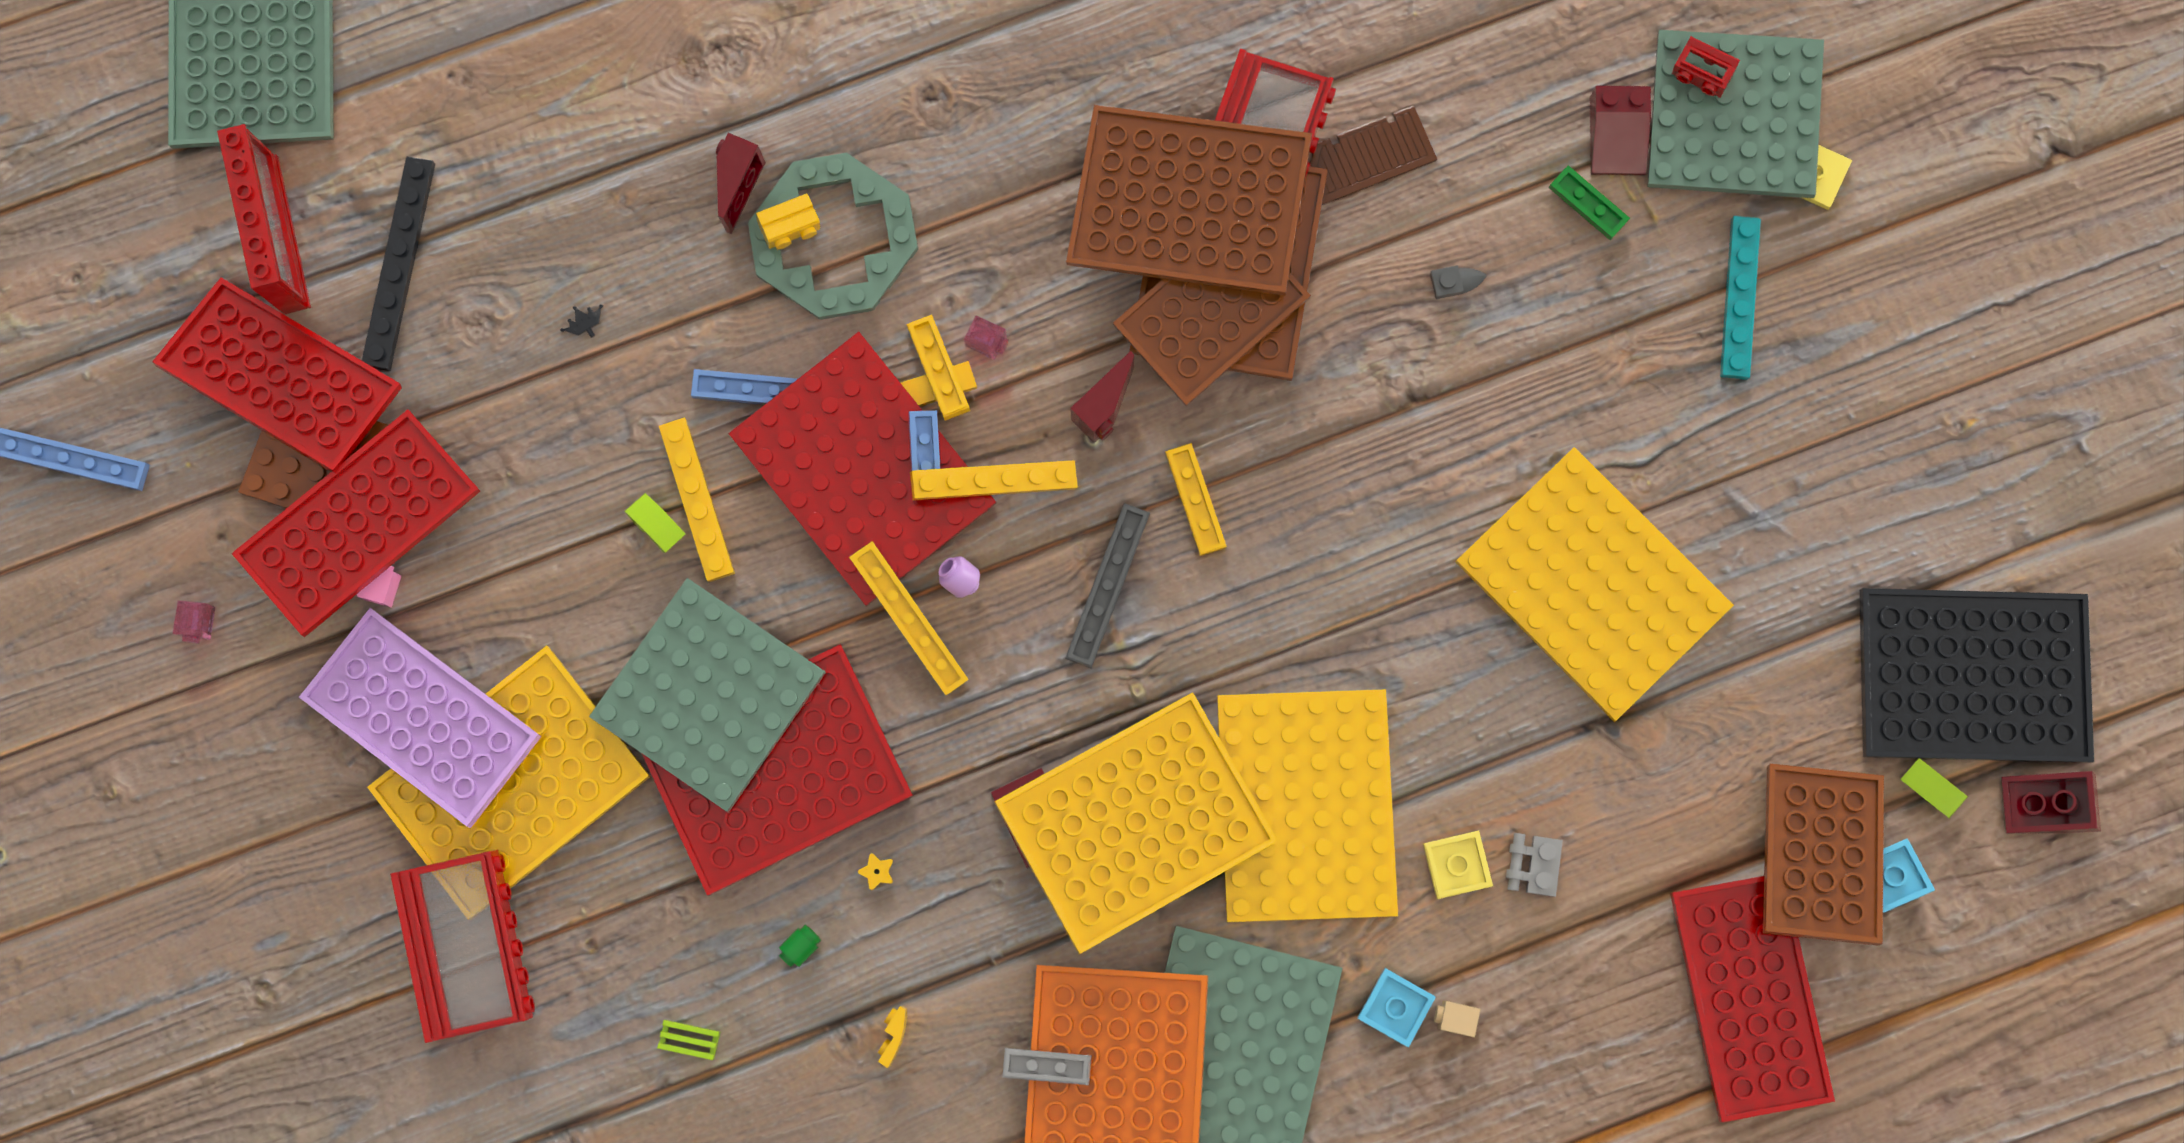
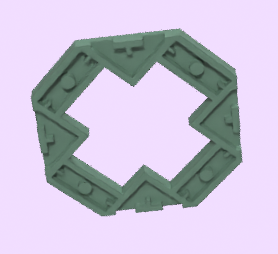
M848 153L794 161L748 222L757 277L777 289L797 305L802 306L819 320L874 311L880 303L882 296L888 288H891L902 273L904 266L918 251L909 195ZM852 182L856 207L883 203L891 251L864 256L868 282L815 291L811 266L784 269L781 249L777 250L776 247L768 248L758 225L756 213L799 197L800 190Z

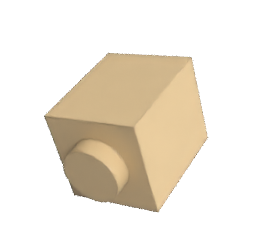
M1443 1001L1442 1006L1437 1005L1434 1022L1438 1023L1437 1029L1475 1037L1480 1009Z

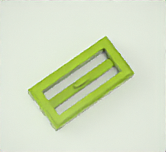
M663 1020V1029L660 1033L658 1049L709 1060L715 1059L721 1031ZM672 1027L713 1036L711 1042L669 1033V1028ZM667 1039L709 1047L710 1052L666 1044Z

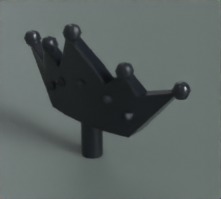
M599 305L595 312L591 310V307H588V314L573 306L575 322L568 319L570 327L561 328L560 331H566L578 336L587 331L591 338L594 337L595 334L591 328L599 324L603 305Z

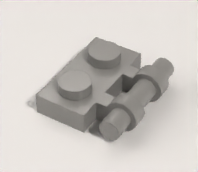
M1514 833L1513 844H1510L1509 853H1512L1510 869H1507L1506 878L1509 879L1507 890L1519 891L1521 880L1527 881L1526 893L1556 897L1563 840L1533 836L1532 845L1529 847L1524 846L1525 834ZM1523 855L1530 856L1528 872L1521 871Z

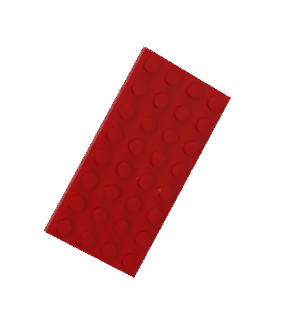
M222 277L152 361L159 369L334 473L341 463L350 457L402 389L399 382Z
M407 409L341 463L335 473L330 472L231 554L295 629L305 638L481 491Z
M1764 876L1670 893L1719 1122H1728L1835 1102L1799 937L1763 933Z

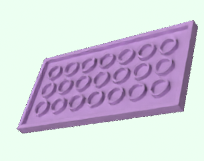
M369 608L299 696L309 706L469 828L474 825L542 737L371 608Z

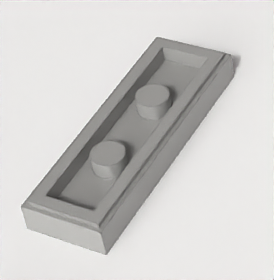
M1005 1048L1002 1077L1089 1085L1092 1055Z

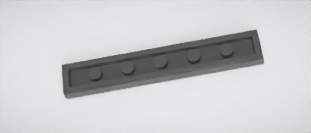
M1124 503L1065 659L1092 669L1150 512Z

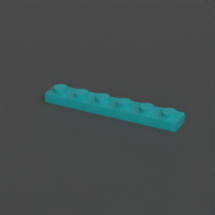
M1733 216L1731 218L1720 377L1744 380L1750 378L1761 218Z

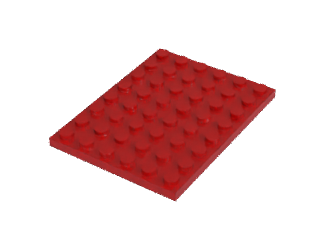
M857 332L728 434L867 607L877 597L849 558L873 541L898 579L901 580L993 507L996 501L991 495L913 500L910 478L911 455L908 413L909 411L923 410L861 333ZM938 430L940 469L968 467Z
M841 644L808 659L826 672L729 812H726L642 754L707 896L913 797Z

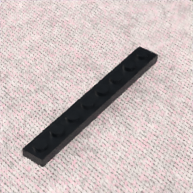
M406 156L362 361L375 369L391 371L436 165L433 160Z

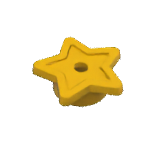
M873 853L869 855L868 865L859 869L858 874L868 879L870 890H874L880 883H893L889 873L893 860H879ZM879 869V874H875L874 870Z

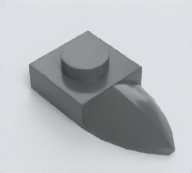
M1458 265L1432 270L1430 277L1435 298L1441 299L1470 292L1484 281L1486 274L1472 268H1458Z

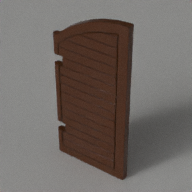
M1414 105L1393 113L1395 119L1393 122L1388 123L1387 118L1382 117L1338 134L1337 139L1339 143L1332 145L1330 138L1318 142L1310 167L1328 169L1322 205L1437 161L1435 152Z

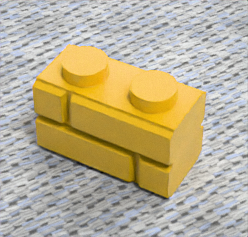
M807 193L756 213L758 225L769 249L774 247L777 250L784 249L791 245L792 240L799 237L803 240L809 239L817 234V230H820L819 218Z

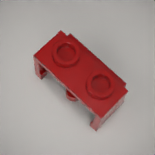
M1690 36L1674 65L1672 74L1682 83H1691L1699 87L1703 93L1709 96L1716 95L1721 98L1740 60ZM1691 52L1703 58L1704 62L1708 65L1716 64L1726 69L1727 71L1721 79L1686 62L1685 60Z

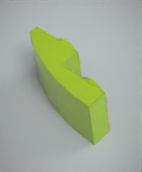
M646 493L624 511L663 553H666L686 535Z
M1920 758L1900 779L1948 818L1968 798L1967 795Z

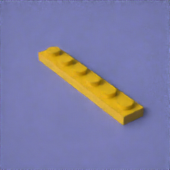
M684 417L660 425L661 436L708 582H712L735 574L688 422Z
M1075 460L914 470L910 472L913 500L1075 490L1078 488Z
M873 541L849 558L944 694H949L969 680Z

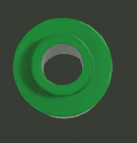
M805 924L801 929L798 927L779 947L782 951L779 956L790 967L794 964L800 967L818 948L817 944L821 941V938Z

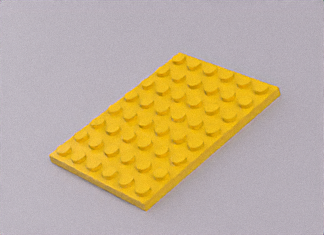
M1575 447L1455 561L1613 722L1617 721L1734 606Z
M545 646L486 693L487 696L542 737L471 828L465 826L393 769H389L367 787L426 865L498 850L499 855H502L505 860L506 869L503 872L505 883H508L511 889L651 777L622 739L589 717L596 706L549 646ZM481 861L432 871L468 920H472L490 906Z
M1386 689L1217 695L1219 739L1278 840L1276 843L1225 871L1227 922L1398 916Z
M1193 692L994 802L1078 954L1083 953L1278 841Z

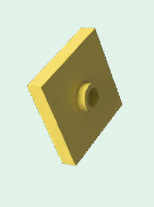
M1818 145L1816 195L1814 198L1802 199L1829 210L1852 160Z
M1479 831L1423 844L1436 899L1493 886Z

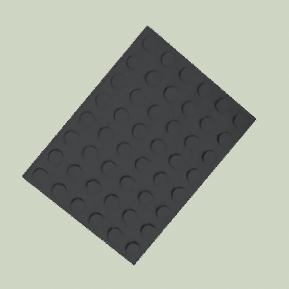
M1862 588L1859 590L1863 757L2064 763L2094 762L2088 594Z

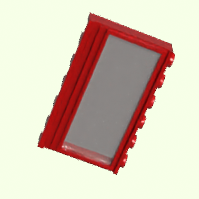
M1240 48L1215 121L1312 133L1309 153L1314 154L1319 142V138L1315 137L1318 128H1324L1328 113L1324 112L1326 104H1332L1336 93V88H1332L1334 78L1321 76L1251 54L1247 50ZM1309 162L1307 163V170H1306L1305 179H1306V177H1307V174H1308V171H1309V168H1310V164H1311V163H1309Z
M245 124L218 130V138L251 289L283 314L311 308L278 156L274 155L246 128Z
M498 850L390 873L425 1043L523 1022L533 1018L532 1012L535 1011L533 997L528 995L526 985L529 983V975L526 967L522 966L521 961L523 946L521 940L517 939L515 932L517 917L510 908L511 889L509 884L505 883L503 875L506 869L505 860L502 855H499Z

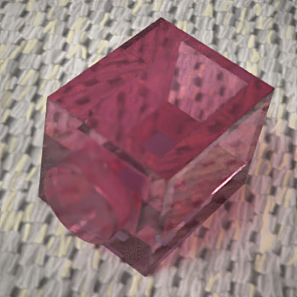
M976 315L964 338V343L966 347L995 360L998 353L1003 354L1009 339L1006 338V329Z
M178 600L172 634L181 636L182 641L187 643L199 644L200 639L210 640L215 607L206 603Z

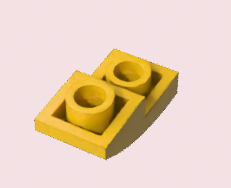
M900 1006L898 1010L893 1008L884 1021L888 1025L884 1031L893 1036L892 1041L886 1039L878 1051V1054L881 1055L878 1062L886 1068H889L894 1061L904 1037L907 1023V1008L904 1006Z

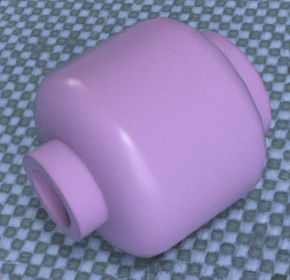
M961 556L948 558L940 566L938 572L940 585L955 597L963 598L973 594L978 589L980 572L978 568Z

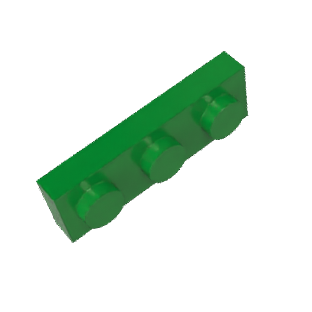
M1569 165L1548 187L1610 241L1630 219Z

